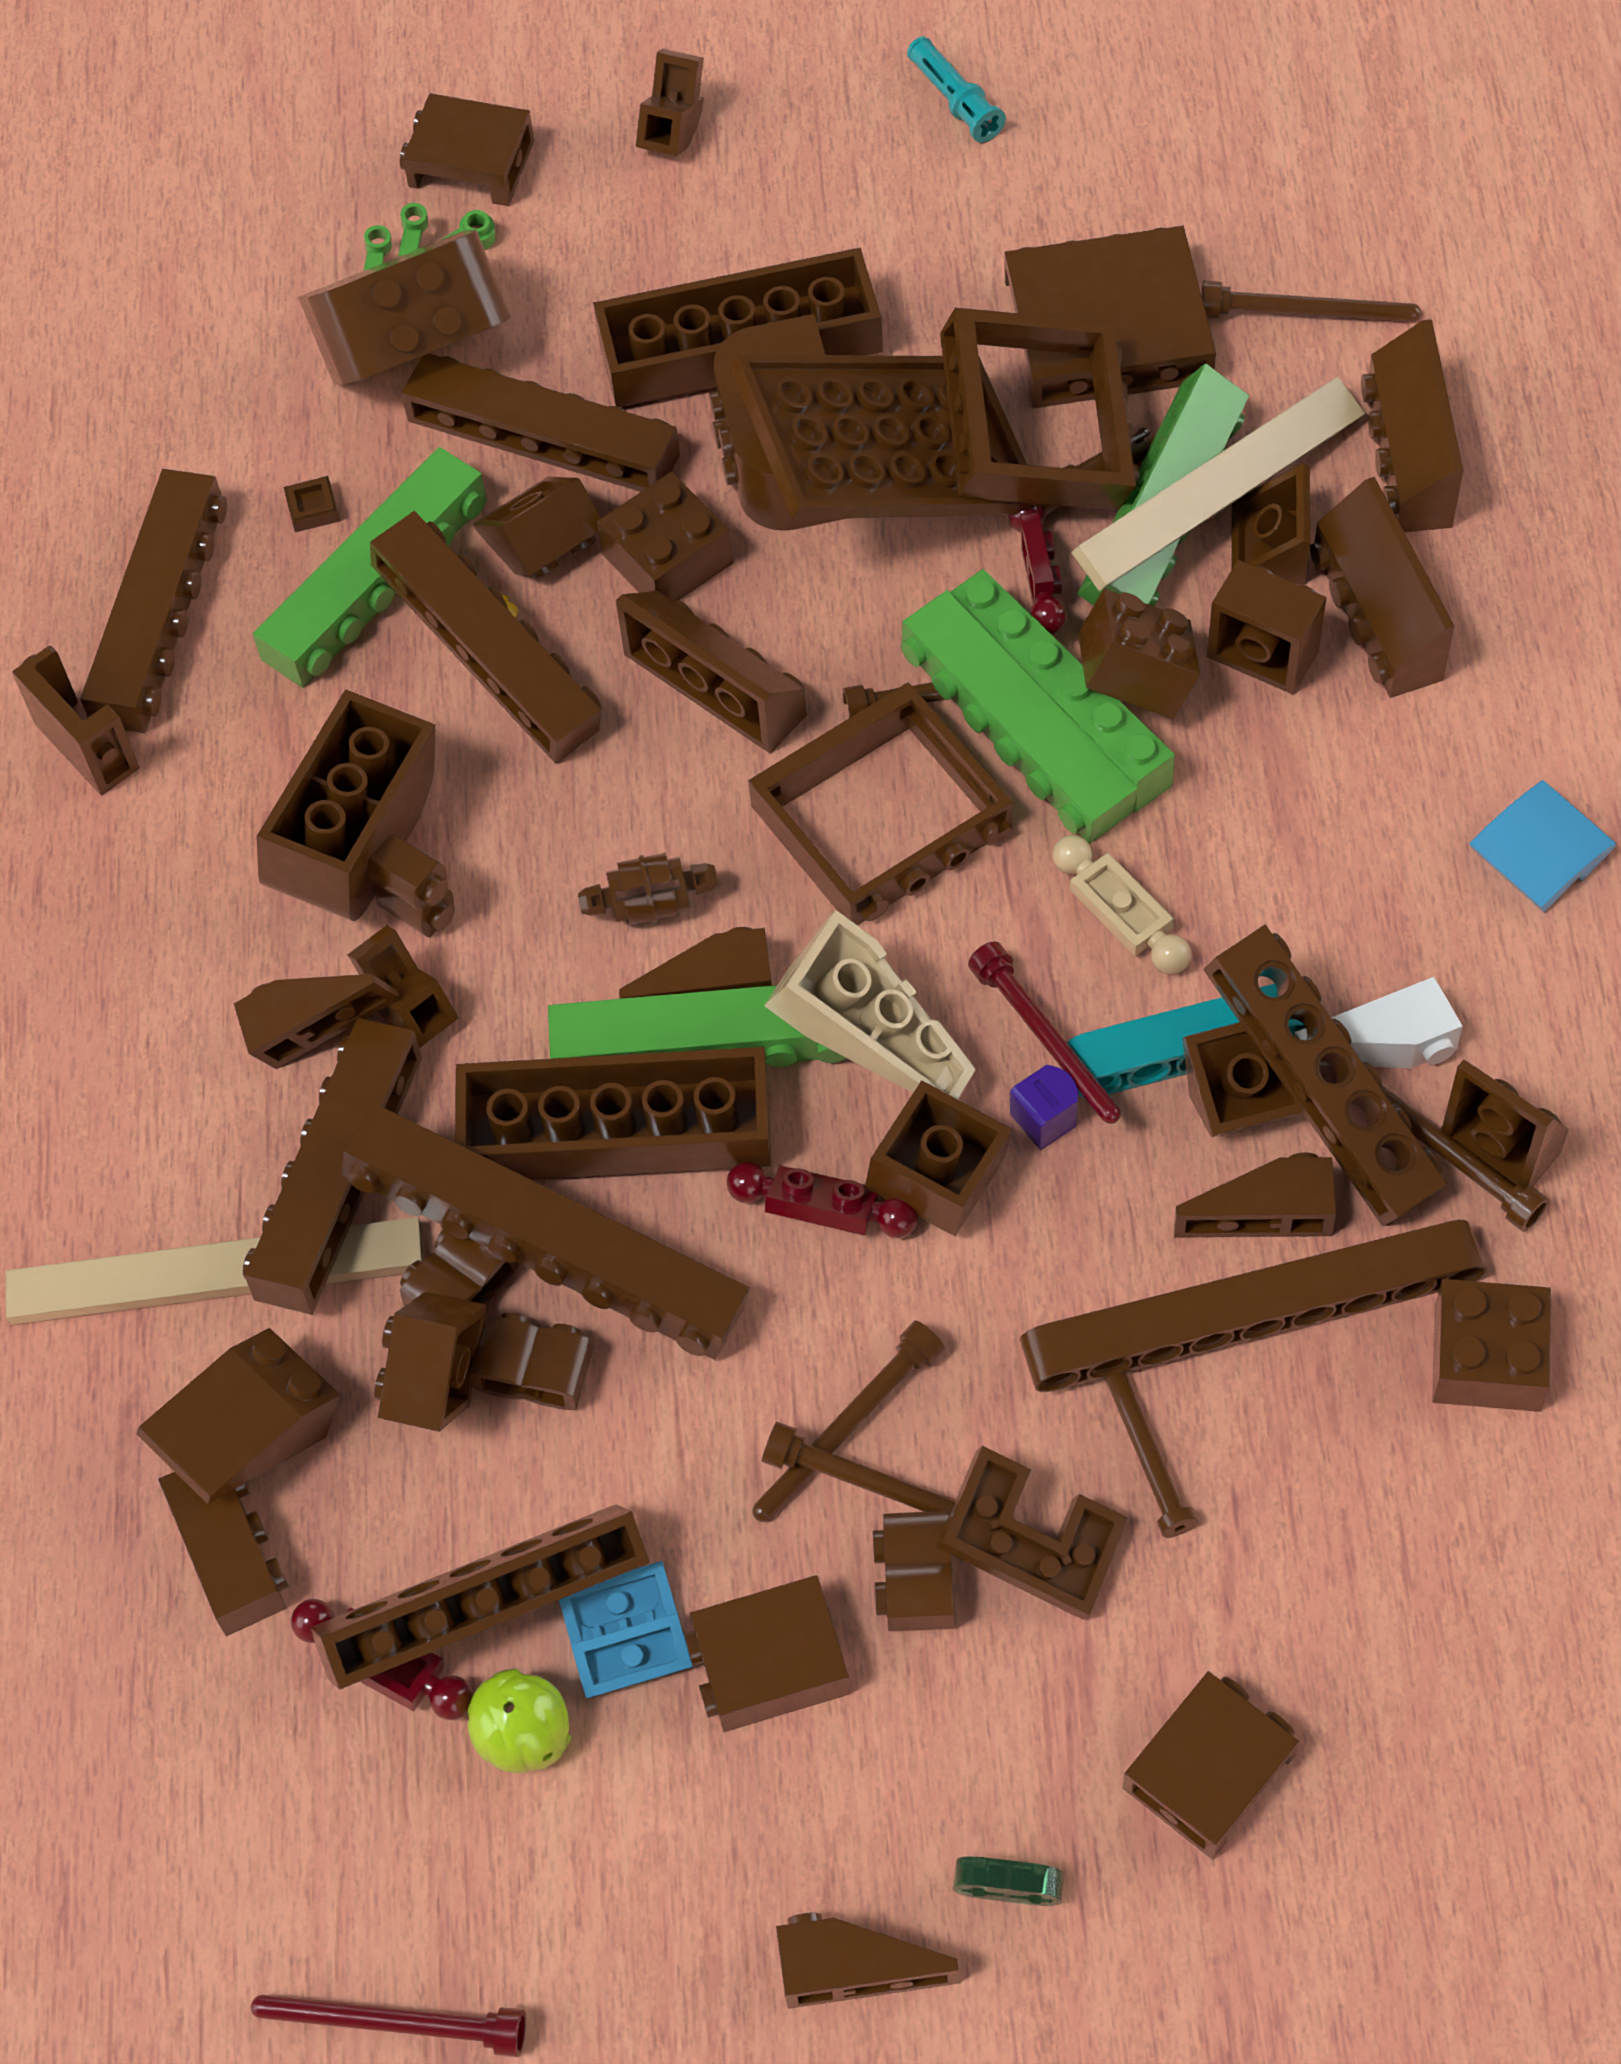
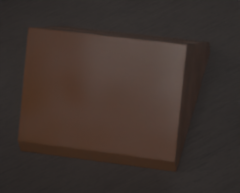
M1302 463L1252 490L1232 504L1231 570L1236 562L1241 560L1252 566L1264 567L1274 575L1292 583L1305 584L1310 552V467Z
M1240 1022L1182 1038L1189 1097L1211 1138L1303 1114Z

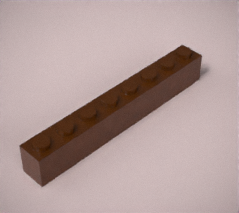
M373 1103L343 1151L342 1176L346 1177L360 1191L366 1193L376 1192L394 1201L399 1209L409 1215H423L439 1223L453 1237L458 1239L469 1238L482 1244L496 1258L509 1263L516 1261L534 1270L536 1275L546 1283L554 1286L564 1285L582 1294L588 1303L597 1308H611L629 1317L630 1321L639 1329L651 1333L657 1331L675 1340L684 1351L692 1355H706L716 1360L744 1309L750 1287L376 1103Z

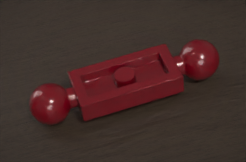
M1043 506L1041 508L1032 507L1021 511L1017 515L1007 516L1012 528L1021 533V552L1033 603L1029 614L1051 635H1054L1064 628L1068 614L1065 605L1057 598H1054V594H1062V581L1059 565H1050L1049 560H1054V543L1051 531L1043 532L1042 529L1045 519Z
M751 1162L737 1164L730 1170L727 1176L726 1185L728 1192L736 1201L753 1203L765 1197L764 1212L864 1236L870 1222L878 1224L880 1230L885 1235L892 1238H903L910 1235L918 1223L917 1212L905 1201L889 1198L883 1203H879L878 1194L865 1188L864 1184L853 1180L838 1179L812 1173L805 1169L790 1168L779 1165L775 1177L770 1178L766 1176L765 1171L759 1165Z
M308 1599L298 1604L291 1616V1627L294 1634L300 1640L307 1643H315L310 1627L335 1618L332 1608L326 1602L319 1599ZM350 1607L347 1612H350L354 1609ZM433 1652L360 1681L413 1712L424 1696L429 1698L434 1713L445 1720H458L468 1713V1708L474 1695L470 1684L459 1676L449 1675L441 1679L438 1678L444 1668L443 1658Z

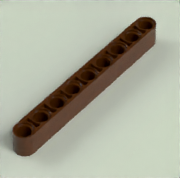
M1453 1220L1043 1324L1026 1331L1019 1340L1036 1391L1051 1392L1107 1378L1112 1375V1369L1116 1373H1126L1438 1293L1442 1279L1477 1281L1487 1273V1267L1469 1221Z

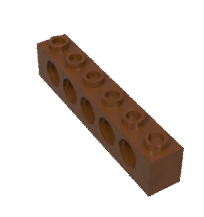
M1265 924L1216 956L1203 970L1375 1217L1384 1226L1399 1218L1447 1184L1441 1175V1164L1429 1149L1422 1148L1411 1132L1412 1125L1406 1113L1399 1106L1392 1105L1381 1090V1079L1376 1070L1369 1063L1362 1062L1351 1047L1350 1034L1339 1020L1332 1019L1320 1003L1321 994L1317 986L1307 976H1301L1290 960L1291 952L1286 942L1278 934H1272ZM1260 976L1267 977L1275 983L1278 992L1277 997L1267 996L1261 991L1258 984ZM1289 1019L1298 1020L1305 1026L1307 1040H1299L1291 1034L1288 1026ZM1319 1062H1326L1333 1066L1337 1073L1336 1084L1329 1083L1321 1077ZM1350 1104L1357 1105L1364 1110L1367 1116L1366 1127L1358 1126L1352 1121L1349 1115ZM1381 1147L1391 1150L1396 1156V1171L1390 1170L1382 1164L1379 1156Z
M615 1504L312 1626L310 1630L327 1677L340 1690L650 1562L632 1511Z

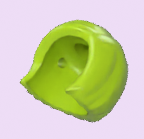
M516 1668L506 1669L495 1673L491 1678L484 1681L471 1699L468 1708L469 1720L467 1724L470 1741L483 1760L490 1762L501 1771L526 1773L528 1771L546 1769L558 1761L572 1739L569 1734L568 1712L564 1699L549 1681L541 1677L522 1674ZM514 1704V1710L507 1713V1707Z

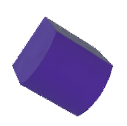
M1045 1065L1010 1090V1115L1040 1151L1076 1127L1078 1090L1072 1077L1064 1070L1052 1065Z

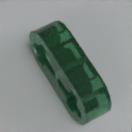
M974 1856L961 1857L956 1860L953 1890L960 1895L978 1899L1035 1906L1059 1905L1062 1901L1064 1873L1058 1868L1042 1864Z

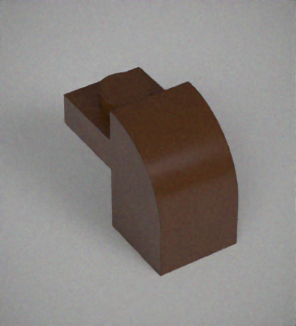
M661 49L657 52L652 96L640 103L635 147L678 156L689 147L698 127L704 97L699 96L704 57L667 49Z
M386 925L347 954L359 975L372 974L398 990L400 999L378 1012L390 1025L414 1030L419 1048L459 1018L438 981L418 969L397 931Z

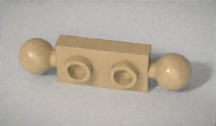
M1068 835L1061 838L1054 846L1053 861L1056 867L1063 873L1077 874L1070 880V891L1134 956L1150 947L1152 949V962L1162 973L1172 975L1186 969L1191 960L1189 944L1181 936L1174 934L1166 935L1167 932L1173 929L1174 918L1109 853L1093 862L1092 849L1084 838L1077 835Z

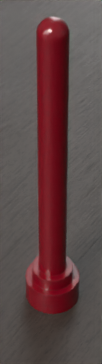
M996 941L980 946L969 959L968 967L981 984L999 989L1061 1069L1072 1077L1077 1089L1100 1118L1108 1124L1116 1123L1121 1117L1120 1108L1013 976V959L1001 943Z
M259 1995L251 2003L252 2014L260 2019L482 2041L484 2048L493 2049L494 2054L499 2056L520 2057L526 2033V2012L524 2009L500 2007L498 2013L488 2012L486 2018L270 1995Z

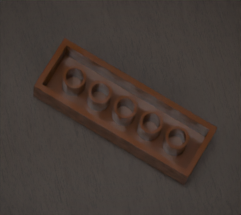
M861 247L593 303L598 338L615 406L617 407L716 387L714 357L721 343L741 329L814 314L826 355H872L883 352L881 314Z
M765 1047L456 1064L455 1143L530 1180L732 1169L737 1164L743 1162L755 1163L760 1167H771L769 1091Z

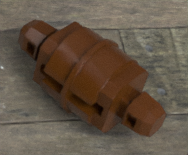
M666 853L646 857L639 855L637 859L617 862L618 869L606 872L609 887L601 888L600 884L586 887L578 893L582 914H606V908L613 907L616 922L629 920L630 926L651 921L654 924L658 923L657 920L679 916L678 909L690 907L688 891L695 890L696 895L711 891L718 886L715 866L712 864L690 865L691 870L682 871L680 857L667 859ZM679 879V887L651 892L650 885ZM645 887L646 893L617 899L616 892Z

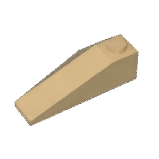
M835 910L788 968L764 1006L804 1036L912 1093L922 1080L958 1099L976 1069L938 1020H931L913 996L917 992L909 981L905 979L902 982L884 959L887 953L879 942Z

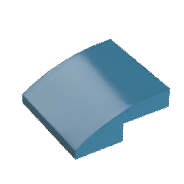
M1544 780L1537 783L1510 804L1469 843L1471 848L1542 912H1545L1577 878L1583 881L1617 846L1610 837Z
M662 1561L633 1569L559 1600L586 1699L693 1667Z

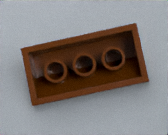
M1432 319L1420 321L1371 354L1369 373L1362 374L1361 376L1363 401L1371 402L1372 411H1369L1368 414L1369 435L1371 439H1378L1379 448L1376 449L1375 454L1378 477L1385 476L1387 486L1383 488V493L1404 532L1452 528L1463 476V466Z
M1376 478L1365 479L1317 522L1315 542L1310 545V553L1318 571L1324 570L1329 580V590L1334 604L1338 608L1343 607L1349 618L1348 626L1353 641L1357 645H1363L1368 655V667L1374 681L1377 683L1382 682L1389 697L1392 698L1444 680L1454 624Z
M659 591L622 594L616 600L624 655L769 754L807 716L805 689L796 677L787 672L780 673L768 665L757 651L752 648L744 649L732 641L721 627L713 623L708 625L696 617L691 609L678 599L672 601Z

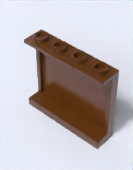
M1184 225L1005 251L1004 281L1005 286H1010L1016 313L1114 323L1116 342H1119L1122 348L1120 372L1122 382H1125L1127 386V395L1180 387L1186 378L1205 363L1215 370L1216 350ZM1024 349L1030 375V398L1033 409L1095 400L1089 355Z

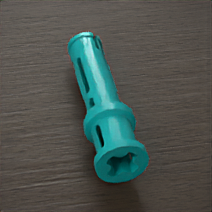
M921 36L915 39L907 49V57L915 63L949 101L950 113L957 120H963L969 126L970 135L977 142L984 143L996 137L1003 129L1006 121V116L1002 109L998 106H992L985 99V91L978 84L968 83L932 44L928 37Z

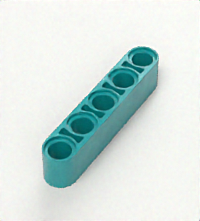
M1275 983L1260 987L1265 995L1277 997L1278 992ZM1223 997L1085 1032L1070 1039L1067 1043L1110 1095L1187 1075L1182 1038L1235 1024L1239 1020ZM1289 1019L1288 1026L1293 1036H1295L1296 1031L1305 1028L1300 1021ZM1078 1090L1079 1096L1085 1098Z

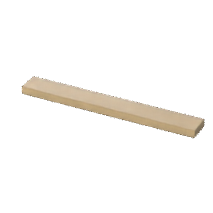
M1336 377L1077 546L1071 553L1100 592L1358 421L1365 412L1340 378Z
M413 1217L351 1225L326 1284L404 1274L413 1262L417 1260L422 1262L423 1248L419 1218ZM260 1237L5 1270L6 1319L10 1325L251 1294L247 1281L243 1277V1264L248 1251L251 1248L257 1247Z

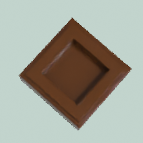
M328 476L283 487L295 532L340 521Z

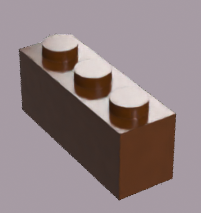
M175 1472L159 1478V1483L214 1617L226 1636L231 1635L287 1609L280 1594L281 1590L289 1587L277 1558L274 1557L266 1561L260 1544L269 1541L267 1533L257 1511L247 1514L241 1498L249 1495L246 1484L207 1504Z

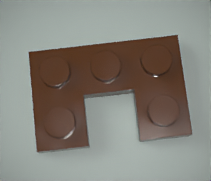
M982 1445L974 1454L936 1547L1082 1620L1087 1618L1091 1614L1128 1518L1078 1494L1072 1499L1055 1540L1012 1518L1031 1469Z

